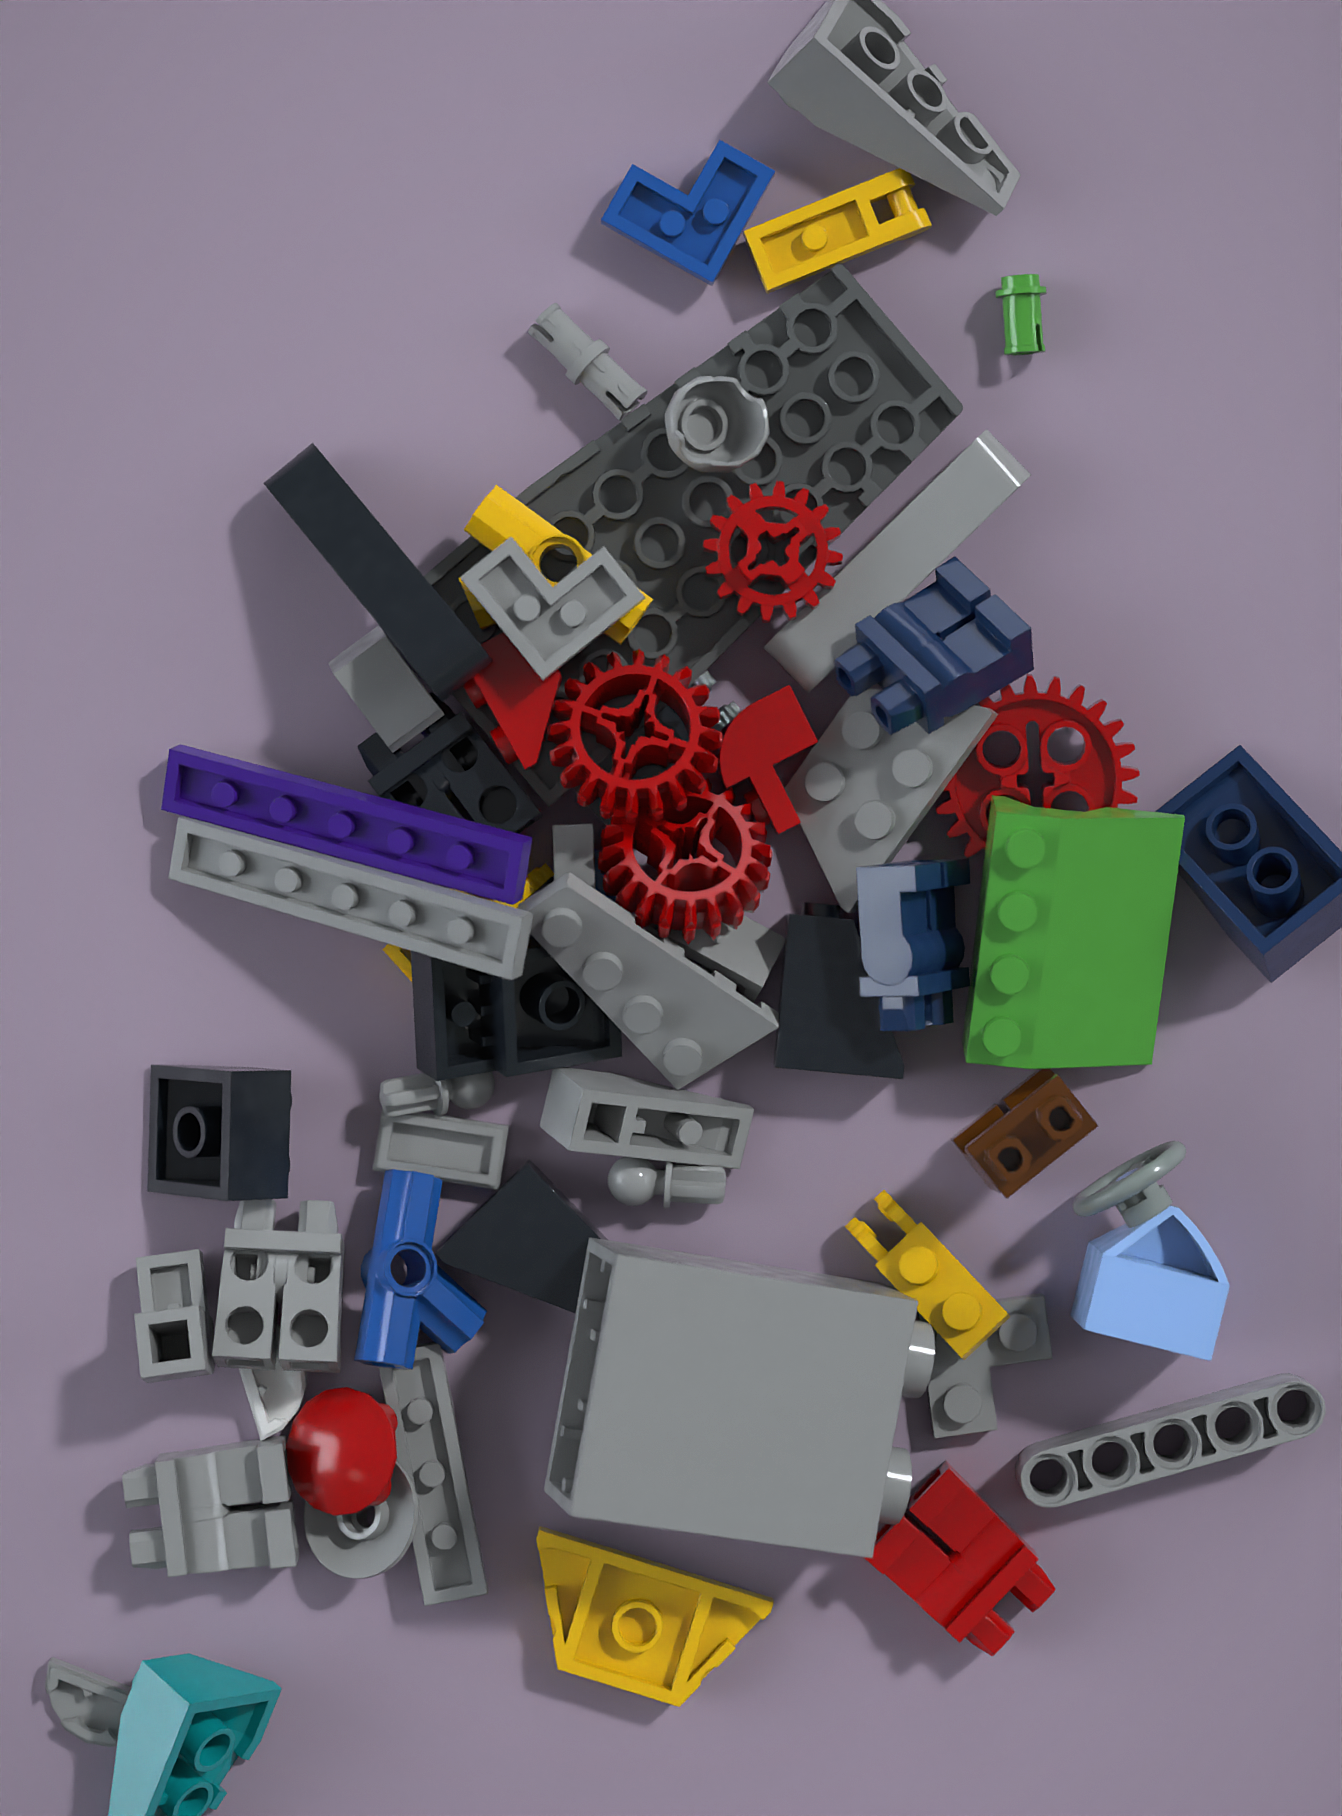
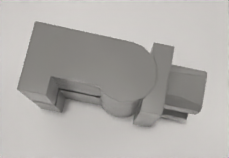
M275 1200L240 1201L234 1228H225V1251L212 1357L217 1367L275 1370L278 1303H282L278 1357L282 1369L287 1371L341 1373L340 1342L345 1245L342 1234L338 1233L334 1202L320 1200L300 1201L298 1231L275 1230Z
M286 1435L268 1437L262 1441L256 1439L182 1452L160 1453L155 1463L145 1464L125 1471L122 1475L126 1508L159 1504L162 1523L161 1527L130 1531L129 1544L132 1567L148 1569L167 1568L168 1577L184 1576L188 1573H211L229 1569L270 1566L271 1569L296 1567L300 1554L293 1499L289 1500L292 1494V1485L287 1466ZM263 1502V1503H258V1504H250V1505H242V1506H233V1507H230L231 1505H239V1504Z

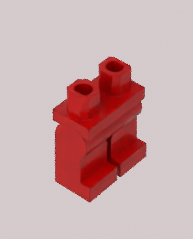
M945 1460L909 1498L908 1509L951 1549L947 1552L905 1512L897 1525L884 1524L877 1532L873 1557L863 1558L882 1575L885 1574L959 1643L966 1638L990 1656H994L1015 1632L1014 1628L993 1609L994 1606L1010 1591L1033 1613L1043 1605L1056 1589L1042 1567L1037 1563L1039 1558L1035 1550Z

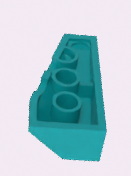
M190 1653L142 1660L139 1670L133 1678L132 1687L120 1717L108 1816H201L207 1808L216 1810L228 1793L220 1786L221 1782L238 1756L249 1760L260 1744L282 1688L274 1681Z

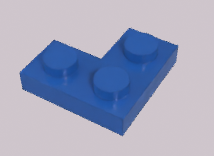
M719 140L689 195L632 164L601 218V224L713 286L775 176V170Z

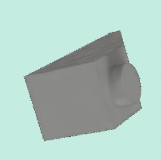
M561 1067L552 1071L540 1127L569 1151L740 1169L754 1108L746 1104L682 1089L677 1090L674 1087L614 1073Z

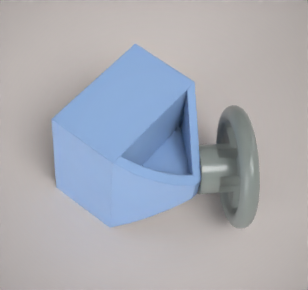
M1169 1141L1153 1147L1111 1170L1089 1185L1074 1199L1072 1208L1078 1216H1092L1116 1206L1126 1223L1088 1242L1070 1316L1087 1331L1211 1361L1230 1284L1221 1263L1208 1241L1196 1225L1178 1207L1171 1205L1173 1201L1165 1187L1158 1185L1156 1182L1177 1167L1186 1156V1148L1181 1142Z

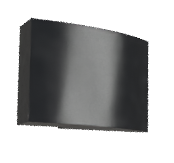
M529 934L522 976L512 980L411 951L416 1067L434 1080L442 1081L497 1071L505 1077L622 1057L621 1030L531 934Z

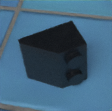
M151 1065L147 1192L222 1201L288 1198L292 1070L233 1066Z

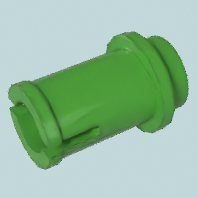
M1039 274L1001 277L1002 289L995 291L996 298L1002 299L1004 355H1029L1046 352L1045 345L1043 344L1040 296L1047 294L1046 287L1040 286Z

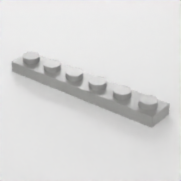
M186 816L178 817L168 879L509 980L522 976L533 913L393 872Z

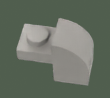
M200 1249L137 1257L136 1267L141 1313L134 1314L141 1379L146 1383H154L213 1374L215 1369V1361L212 1357L214 1324L213 1318L209 1315L203 1253Z

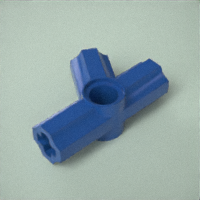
M396 1169L385 1171L373 1247L364 1255L361 1263V1279L366 1291L354 1361L381 1368L412 1370L419 1328L435 1343H438L447 1354L456 1353L461 1346L470 1341L484 1324L483 1319L487 1310L437 1265V1260L432 1251L443 1182L442 1179L436 1178L434 1175ZM396 1254L404 1260L407 1267V1276L402 1285H399L391 1274V1262Z

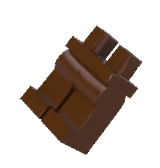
M1050 1068L1037 1069L1001 1098L1010 1109L1009 1112L1004 1114L997 1104H993L954 1135L951 1141L990 1189L1002 1193L1007 1199L1096 1129L1098 1124L1058 1074H1054Z

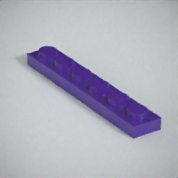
M182 744L169 749L161 806L163 811L511 905L523 899L533 837Z

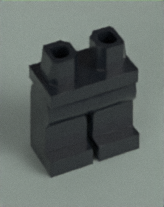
M433 692L429 694L445 715L421 732L424 739L404 753L400 747L392 753L377 732L357 746L367 769L373 775L368 782L379 797L464 819L453 804L459 800L476 823L518 834L543 817V814L511 776L461 712L455 715L453 710Z

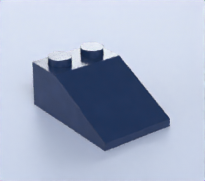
M1241 745L1233 749L1155 811L1184 815L1185 821L1178 873L1228 937L1270 983L1342 927V851Z

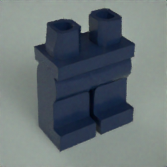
M956 556L935 569V582L903 603H893L885 607L875 618L869 615L856 623L857 644L834 660L836 679L839 685L852 697L860 695L876 684L883 689L870 697L871 710L876 721L890 735L915 722L930 734L944 725V717H952L963 712L1034 670L1031 627L996 594L991 596L990 588Z
M969 858L908 860L856 867L861 954L864 969L869 975L860 977V997L879 996L880 1031H916L925 1029V1025L954 1023L952 990L970 986L969 967H959L964 958L965 946L963 937L956 928L954 886L970 884Z

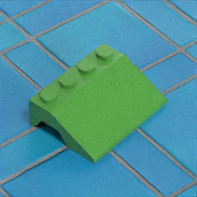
M992 795L970 970V986L968 987L962 1036L966 1063L1024 1069L1152 1065L1184 829V815L1111 807L1087 812L1032 807L1007 797Z

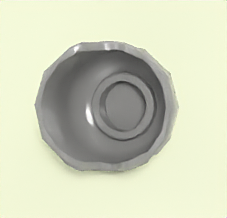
M696 377L675 391L664 416L668 442L672 451L685 464L699 472L728 473L741 467L760 454L769 435L768 410L764 400L748 394L741 387L738 380L733 377Z

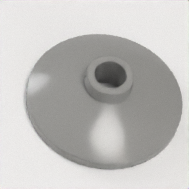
M397 1461L391 1478L392 1487L390 1495L385 1502L374 1506L375 1518L371 1526L367 1521V1513L371 1506L358 1513L334 1516L314 1509L305 1501L304 1529L306 1538L316 1558L328 1570L347 1578H371L392 1568L408 1550L416 1531L418 1502L415 1488L409 1475Z

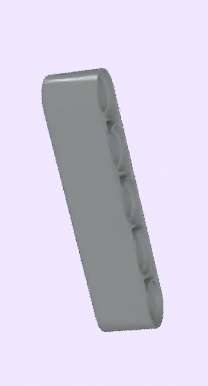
M986 429L834 577L836 583L832 590L823 588L817 594L820 604L816 609L806 605L796 614V620L789 621L763 648L809 693L835 668L834 660L857 644L856 623L869 615L875 618L880 611L893 603H901L1005 502L1031 474Z
M1292 1373L1276 1374L1035 1442L1025 1447L1018 1455L1015 1464V1476L1026 1497L1034 1504L1045 1508L1059 1507L1304 1438L1314 1433L1323 1423L1326 1413L1325 1401L1321 1393L1301 1376ZM1290 1390L1303 1391L1306 1396L1304 1412L1294 1420H1281L1277 1414V1404L1282 1395ZM1230 1407L1243 1409L1245 1424L1241 1432L1231 1438L1218 1436L1215 1430V1422L1218 1415ZM1173 1424L1181 1426L1184 1430V1442L1181 1448L1171 1455L1156 1453L1153 1441L1155 1434L1160 1428ZM1105 1442H1115L1123 1447L1121 1464L1110 1472H1100L1092 1467L1094 1451ZM1046 1459L1060 1462L1062 1465V1476L1054 1487L1038 1489L1030 1484L1032 1468L1038 1462Z

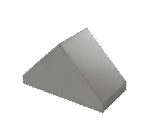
M379 625L328 662L333 675L392 753L445 715Z

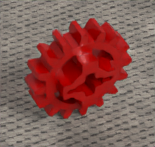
M783 481L776 482L772 496H763L757 483L750 484L749 488L750 501L743 504L732 494L726 498L728 509L731 512V516L728 519L723 516L712 515L710 525L721 534L719 539L704 540L703 550L718 555V561L706 566L705 573L707 577L723 576L725 582L717 591V596L720 600L728 598L734 593L740 597L737 607L738 615H745L751 606L755 605L761 607L762 623H769L775 608H782L789 621L796 620L797 602L802 600L810 608L816 609L820 604L814 591L816 586L831 590L835 586L836 580L829 573L825 572L826 566L842 564L843 554L828 550V544L837 540L841 536V531L839 527L823 528L821 522L827 516L829 508L826 504L818 506L812 511L807 508L809 490L804 487L796 494L794 499L785 497ZM778 510L795 517L786 524L766 522L759 512ZM738 529L741 532V536L748 543L747 555L738 562L737 566L732 568L729 558V546L734 532ZM795 534L784 551L786 564L779 567L776 562L771 560L764 565L760 563L753 570H750L756 565V560L761 555V540L766 538L770 543L776 544L781 540L786 541ZM813 536L816 546V562L811 574L808 576L803 566L798 562L799 549ZM759 580L780 582L785 590L789 592L770 595L754 591L749 587L755 585Z

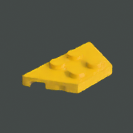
M539 1526L536 1541L542 1566L548 1614L550 1615L557 1669L680 1707L701 1685V1681L713 1668L718 1667L736 1649L735 1645L760 1619L764 1620L768 1616L774 1604L773 1598L546 1527Z

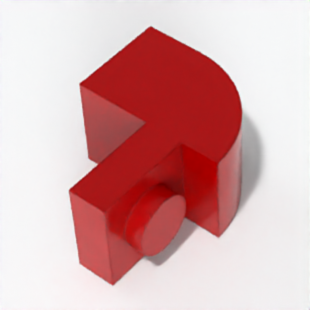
M790 684L750 704L733 719L724 734L718 757L719 773L725 790L748 779L753 790L743 794V797L747 804L752 803L751 811L755 821L765 823V826L771 824L776 835L800 824L801 821L773 765L818 743Z

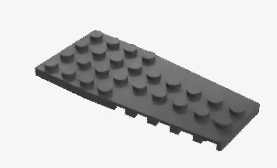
M836 264L830 269V272L799 294L793 295L782 303L776 311L748 331L745 330L727 343L726 347L698 367L689 370L674 381V384L647 404H642L624 417L615 427L597 440H592L516 497L517 500L562 533L575 538L592 555L604 546L636 587L653 599V602L621 645L603 633L558 669L562 680L556 700H570L564 689V684L569 678L587 685L583 675V667L588 661L597 665L604 673L608 671L607 655L612 651L620 657L622 666L632 665L633 652L638 648L644 652L645 666L654 667L656 659L664 653L670 659L668 674L673 675L680 668L688 666L692 670L690 686L761 616V607L752 605L745 615H738L737 607L740 597L734 593L730 597L720 600L717 596V591L725 582L723 576L707 577L705 573V567L712 562L718 561V555L704 551L703 541L712 538L719 539L721 534L710 525V519L712 515L723 516L727 519L731 516L726 503V498L731 494L744 504L750 501L749 488L750 484L757 483L763 496H772L776 482L783 481L785 497L794 499L796 494L804 487L809 490L806 507L812 511L816 507L826 504L829 512L821 522L823 528L839 527L842 534L962 412V403L844 265ZM726 376L736 378L748 394L755 398L763 399L766 404L769 435L760 454L731 472L713 473L694 470L678 458L669 445L664 422L665 412L675 391L696 377ZM778 510L759 512L766 522L786 524L795 517ZM738 529L734 532L729 546V558L732 568L737 566L738 562L747 555L748 543L741 536V532ZM795 534L786 541L781 540L776 544L770 543L766 538L761 540V555L756 560V565L750 570H753L760 563L764 565L771 560L776 562L779 567L786 564L784 551ZM470 536L424 577L481 645L503 631L497 624L481 630L459 581L461 576L492 552ZM813 536L799 549L798 562L805 570L816 560V546ZM555 548L548 551L540 563L541 573L546 579L553 582H560L577 568L576 557L564 548ZM759 580L755 585L749 587L754 591L770 595L783 594L786 591L780 582ZM462 686L452 695L496 745L489 731L500 726L491 708L486 703L476 709L465 688ZM637 694L618 696L605 702L597 710L600 711L603 705L616 709L626 707L634 701ZM661 700L657 706V714L667 706ZM552 715L549 725L560 722ZM645 715L642 717L639 728H635L631 736L644 726ZM582 731L581 740L589 757L598 765L612 751L608 747L597 743L596 735ZM546 734L537 766L526 771L520 760L511 764L547 806L550 807L571 788L565 789L560 783V775L566 767H558L551 764L550 751L558 746V744L549 741ZM625 736V741L628 740L631 736Z

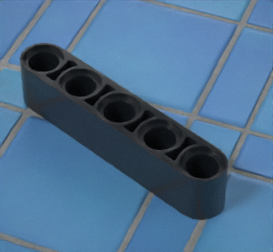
M311 443L263 483L442 702L493 661L314 443Z

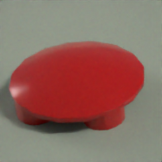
M350 1387L327 1389L307 1401L292 1422L286 1444L288 1472L297 1493L314 1509L334 1516L358 1513L368 1506H377L385 1502L391 1492V1478L397 1459L395 1431L398 1423L394 1410L387 1404L378 1403L370 1394Z

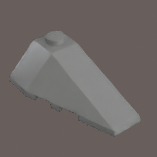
M827 0L786 50L767 83L779 93L786 105L799 111L815 126L997 216L1005 209L1021 174L977 117L968 112H958L947 98L942 85L948 80L936 64L925 69L904 40L911 32L899 16L881 0Z

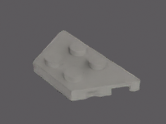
M869 688L858 696H850L818 740V743H816L784 788L837 901L846 912L855 913L858 909L856 867L886 864L893 861L998 716L995 711L990 708L973 705L957 715L944 717V725L930 734L915 722L890 735L876 721L871 710L870 697L882 690Z

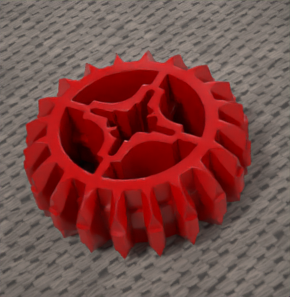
M638 648L633 652L632 665L622 666L620 657L612 651L607 655L608 671L604 673L597 665L588 661L583 667V675L587 685L569 678L564 684V689L570 700H555L553 703L552 715L560 722L553 723L547 728L548 740L558 744V746L550 751L551 764L553 766L566 767L560 775V783L563 788H573L583 784L577 795V802L582 807L590 805L597 797L602 799L600 816L605 819H609L614 814L616 805L624 806L626 822L633 824L637 822L638 807L648 806L651 818L658 822L663 818L662 801L668 800L673 808L682 811L687 807V798L683 788L692 793L702 794L706 789V780L701 773H714L717 770L718 758L710 751L722 747L723 734L711 728L720 721L719 709L714 706H703L709 699L710 692L706 684L688 688L692 679V670L688 666L680 668L673 675L668 674L670 659L665 653L656 659L654 667L645 666L644 652ZM637 694L634 701L626 707L616 709L603 705L600 711L597 710L599 706L613 698ZM660 700L679 715L687 730L689 742L675 738L674 730L661 725L656 719L657 706ZM645 715V737H639L636 744L631 745L629 753L625 758V736H631L634 729L639 728L642 717ZM582 731L596 735V742L608 747L614 754L610 774L597 766L587 754L581 740ZM669 762L674 763L671 768L657 776L632 780L637 770L644 765L656 764L667 767Z
M709 778L706 779V789L702 794L692 793L683 788L687 798V807L682 811L673 808L668 800L662 801L663 818L658 822L651 818L647 806L638 807L636 823H627L625 807L616 805L614 814L611 816V825H606L601 834L600 845L603 849L599 852L598 868L601 870L600 873L605 874L603 876V889L606 896H616V904L630 913L635 912V924L642 929L651 923L658 925V936L660 939L662 937L667 938L671 930L682 931V936L688 945L695 939V932L698 929H703L713 941L720 935L722 923L737 930L738 926L743 922L744 912L754 913L759 906L760 893H764V890L768 888L770 880L768 867L771 866L772 850L770 849L771 845L765 844L767 838L765 823L753 822L752 803L734 807L736 795L732 787L720 795L713 794ZM714 838L718 839L728 849L736 868L723 862L724 855L712 847ZM636 850L647 856V863L658 871L655 881L646 875L639 866L634 855ZM697 852L696 859H693L692 857ZM677 859L678 862H677V863L675 864V866L673 867V865H674V860Z

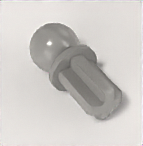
M492 1072L436 1081L425 1073L384 1080L380 1085L379 1100L385 1115L388 1117H397L432 1110L436 1115H443L448 1111L449 1100L464 1109H475L484 1105L494 1092L495 1080Z
M622 1157L613 1164L608 1175V1187L611 1194L617 1201L628 1206L642 1205L648 1202L654 1195H664L663 1208H670V1202L718 1205L723 1202L725 1197V1169L716 1166L682 1165L666 1161V1170L656 1169L648 1159Z

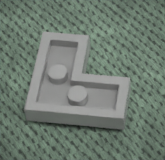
M512 537L508 538L460 577L543 681L645 600L644 595L604 546L554 587L549 584Z
M1043 1293L995 1299L1011 1317L965 1360L933 1328L935 1354L933 1369L927 1386V1394L934 1438L998 1430L990 1367L1053 1359L1046 1302ZM917 1311L918 1321L927 1322Z

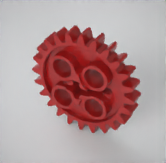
M1026 674L1023 692L1014 693L1009 684L1000 689V699L993 701L988 696L978 702L981 707L992 709L998 716L943 790L950 792V798L938 804L936 812L937 814L956 813L958 819L948 828L947 835L949 838L966 832L971 838L966 844L964 855L969 858L982 848H986L989 823L986 817V810L992 795H1010L1021 803L1030 806V792L1027 784L1017 783L1016 781L1017 775H1023L1028 772L1026 725L1031 721H1035L1039 727V759L1042 770L1045 773H1053L1052 781L1042 783L1041 786L1042 808L1051 809V803L1054 798L1060 793L1067 791L1077 792L1084 797L1087 804L1086 812L1105 807L1117 808L1118 804L1137 803L1138 797L1130 791L1123 789L1122 782L1139 777L1140 772L1137 768L1121 765L1120 761L1121 758L1133 752L1135 746L1132 742L1114 743L1112 738L1121 730L1124 723L1121 719H1115L1102 724L1099 719L1105 711L1107 703L1100 699L1088 708L1082 705L1085 694V687L1083 685H1077L1069 696L1065 697L1061 695V684L1058 676L1052 677L1046 692L1037 690L1033 675ZM1063 727L1074 728L1081 733L1083 738V749L1079 756L1067 762L1057 761L1050 756L1047 750L1050 735ZM1007 731L1018 739L1020 744L1019 753L1009 764L995 765L989 762L983 755V743L993 732Z

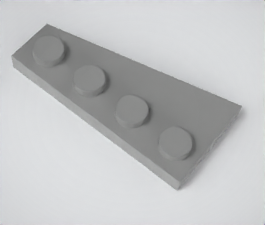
M567 872L518 904V909L533 913L530 934L677 1090L779 1028V1013L762 1001L758 1005L754 1004L736 992V984L716 970L711 974L684 957L685 949L668 938L662 937L657 939L636 925L633 914L570 872Z

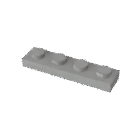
M435 1342L419 1344L416 1346L412 1370L379 1367L385 1402L394 1410L397 1416L398 1424L395 1431L397 1462L409 1475L417 1496L418 1521L412 1543L424 1605L428 1606L488 1594V1584L443 1349Z

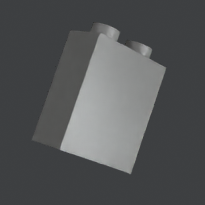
M589 1237L544 1492L573 1517L872 1558L878 1524L897 1525L903 1518L908 1505L912 1483L911 1458L907 1449L894 1447L893 1440L901 1396L918 1399L923 1395L928 1386L935 1354L933 1328L928 1322L915 1320L918 1306L917 1300L882 1283Z

